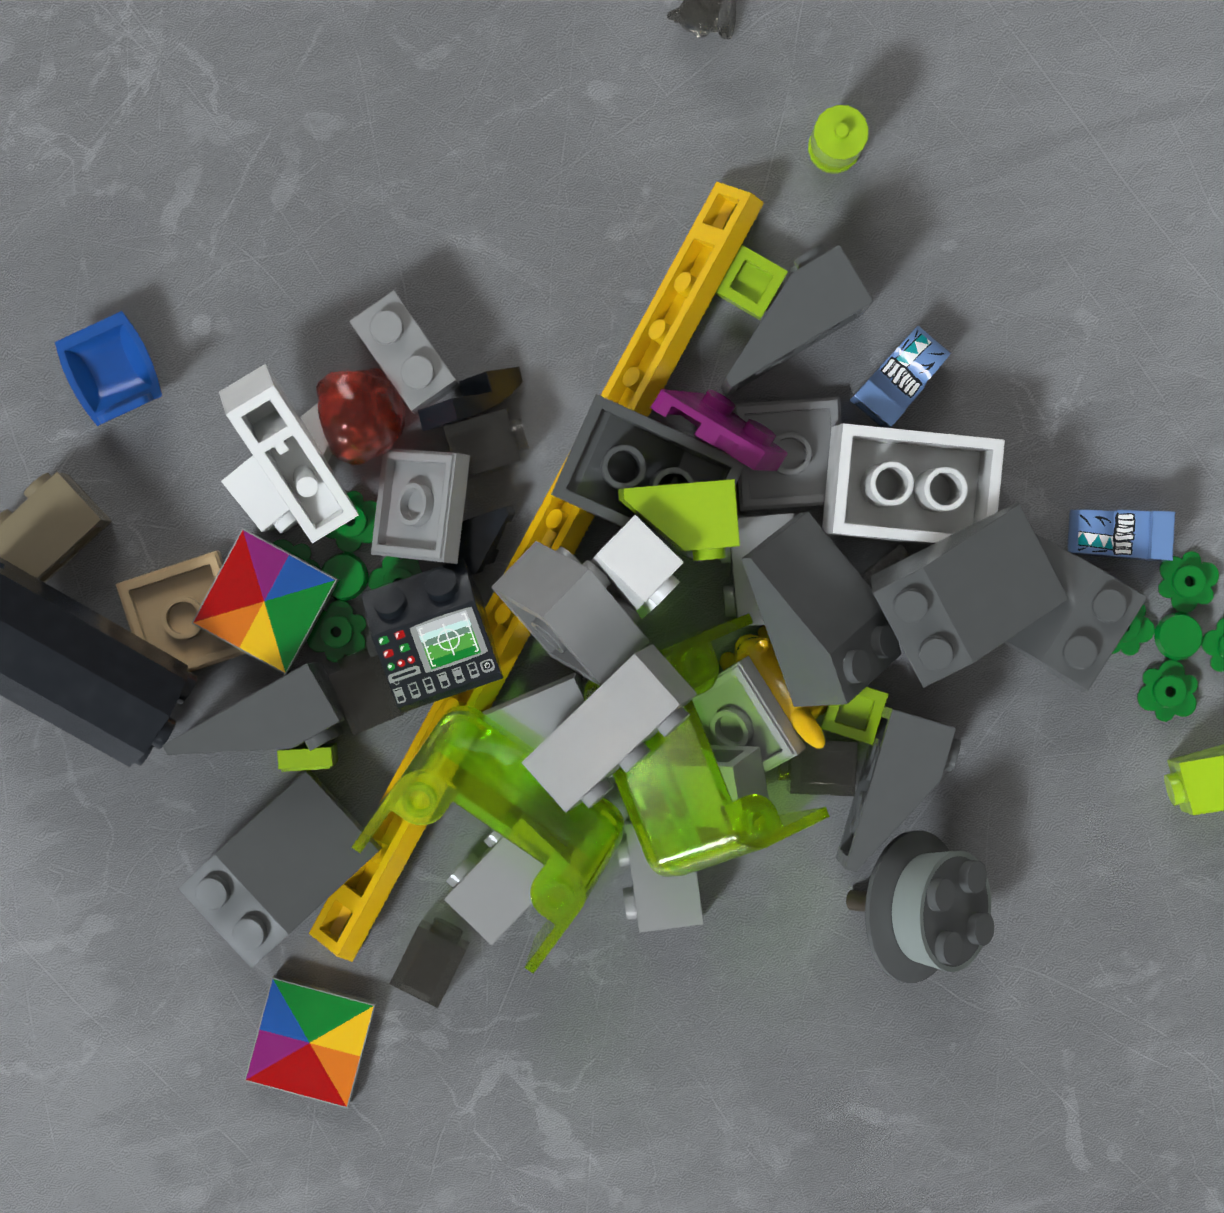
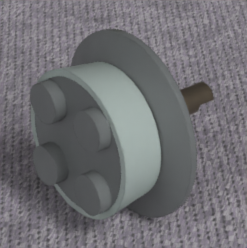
M912 830L895 837L879 856L872 871L867 891L850 890L846 897V904L849 910L865 912L867 938L878 966L887 976L898 982H921L933 975L938 969L946 972L961 971L975 960L982 947L990 943L994 934V921L991 916V892L985 865L968 852L949 851L937 836L926 831Z

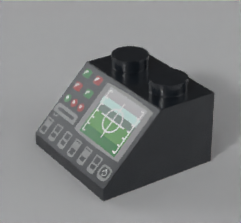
M464 558L458 560L457 564L448 563L361 593L371 637L400 713L503 679L483 599Z

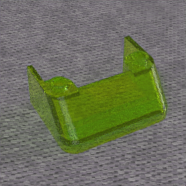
M750 613L706 626L661 645L657 649L697 693L696 696L710 690L718 678V660L710 641L748 626L753 621ZM588 680L584 690V702L600 687L598 684ZM693 700L684 707L690 716L666 737L658 731L645 743L651 750L646 758L628 773L620 767L613 774L646 860L652 870L663 877L688 875L767 848L830 817L826 807L779 815L774 804L768 798L759 794L741 796L732 801Z
M456 706L446 711L370 816L351 848L361 853L390 811H393L411 824L428 825L439 820L452 802L465 809L543 864L535 876L530 890V897L534 908L543 917L548 919L534 937L524 967L534 974L578 915L620 845L625 827L624 819L620 810L604 797L591 808H588L582 802L565 813L521 763L535 750L534 748L491 720L478 709L471 706Z

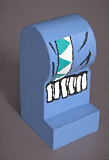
M917 326L852 396L850 401L880 427L891 428L925 388L926 382L951 353L920 326Z
M1070 510L1068 552L1088 556L1160 562L1173 561L1175 512Z

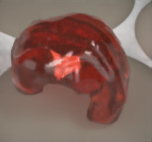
M369 368L355 371H334L318 382L316 393L320 424L330 452L338 460L351 465H361L371 459L384 455L392 449L403 432L406 413L404 403L391 381L386 378L382 370Z

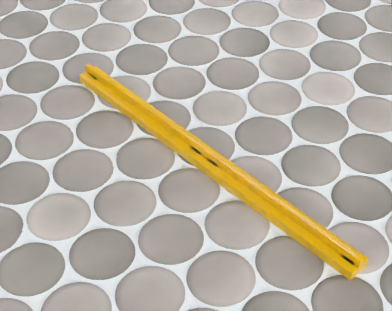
M716 181L600 396L646 417L649 416L652 411V404L661 389H664L672 372H674V368L677 366L681 355H683L687 344L690 343L693 333L696 331L710 302H712V298L715 296L739 248L744 243V239L747 237L751 226H753L754 221L757 219L758 213L764 204L763 201L750 192ZM565 462L505 572L535 541L549 548L551 547L555 551L562 546L574 555L582 538L585 536V532L588 530L595 515L551 495ZM495 591L485 610L503 679L433 703L365 828L382 849L326 900L309 932L312 937L337 957L353 962L385 901L388 899L392 888H394L398 877L404 870L403 868L407 864L411 853H413L421 835H423V831L426 829L430 818H432L440 800H442V796L445 794L449 783L458 770L457 768L461 765L462 759H464L468 748L480 729L476 720L478 714L491 708L508 674L512 671V667L515 665L527 639L531 636L528 629Z

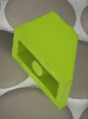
M735 479L618 489L619 501L677 550H692L693 561L726 558L725 547L740 546Z
M1224 744L1167 760L1170 773L1164 775V782L1173 806L1180 805L1182 812L1191 815L1224 811Z

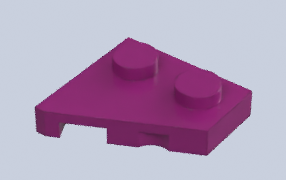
M661 389L651 406L654 411L664 417L667 414L683 416L697 427L694 435L725 451L731 457L753 470L777 471L788 454L773 442L776 438L774 432L755 420L748 419L747 422L732 412L736 407L735 404L714 390L708 389L706 393Z

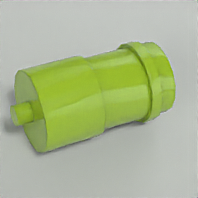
M836 105L827 108L820 114L808 140V153L813 164L826 173L839 174L848 171L857 162L868 140L869 128L865 117L857 109L849 105Z

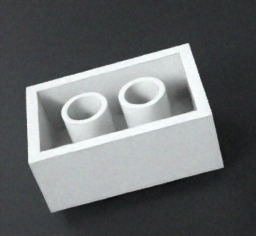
M844 423L831 427L822 529L827 535L933 545L998 512L1005 440Z

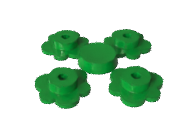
M357 491L347 493L359 516L355 517V524L348 526L345 523L325 535L327 538L336 539L338 548L344 553L331 556L326 560L322 569L316 561L310 559L312 551L308 545L300 543L294 546L285 539L273 542V544L340 579L331 597L338 600L332 602L328 606L327 611L323 610L307 640L309 647L313 651L325 652L326 658L331 662L341 661L344 655H360L366 647L365 637L361 633L366 628V619L359 614L353 615L351 605L345 600H351L359 596L366 588L367 583L370 589L373 590L393 583L398 578L405 579L422 573L416 559L402 558L400 560L397 557L386 556L382 561L383 568L373 570L368 577V571L364 562L351 553L357 551L361 547L362 542L372 543L377 503L364 501L362 494ZM335 627H339L341 629V635L339 637L333 635V629Z
M1194 551L1186 552L1182 558L1173 556V561H1162L1159 567L1160 575L1164 580L1159 583L1158 592L1164 598H1171V605L1178 612L1163 617L1155 629L1152 621L1144 617L1146 607L1143 604L1112 653L1115 654L1121 650L1127 656L1135 655L1140 649L1139 643L1148 642L1154 636L1158 650L1171 660L1163 662L1158 670L1151 668L1143 673L1142 681L1145 686L1138 691L1137 702L1142 709L1154 711L1156 718L1163 722L1170 721L1174 715L1180 717L1189 716L1195 711L1197 705L1196 698L1192 693L1197 690L1198 681L1192 675H1185V669L1178 660L1192 657L1201 646L1206 654L1212 656L1210 658L1211 668L1217 672L1224 671V617L1218 620L1216 630H1210L1203 635L1199 623L1192 616L1186 614L1193 611L1198 603L1204 605L1213 600L1214 592L1211 587L1219 579L1217 567L1210 562H1201L1200 555ZM1187 576L1192 579L1191 586L1185 584ZM1169 686L1173 689L1171 696H1167L1165 692Z

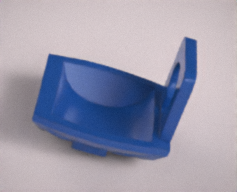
M123 311L54 342L69 385L84 410L97 426L162 396L160 383L147 348Z

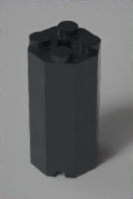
M0 557V695L128 767L134 763L141 766L151 753L153 747L161 749L162 745L169 739L176 725V720L170 718V715L176 703L181 705L187 699L195 686L197 676L188 671L187 664Z

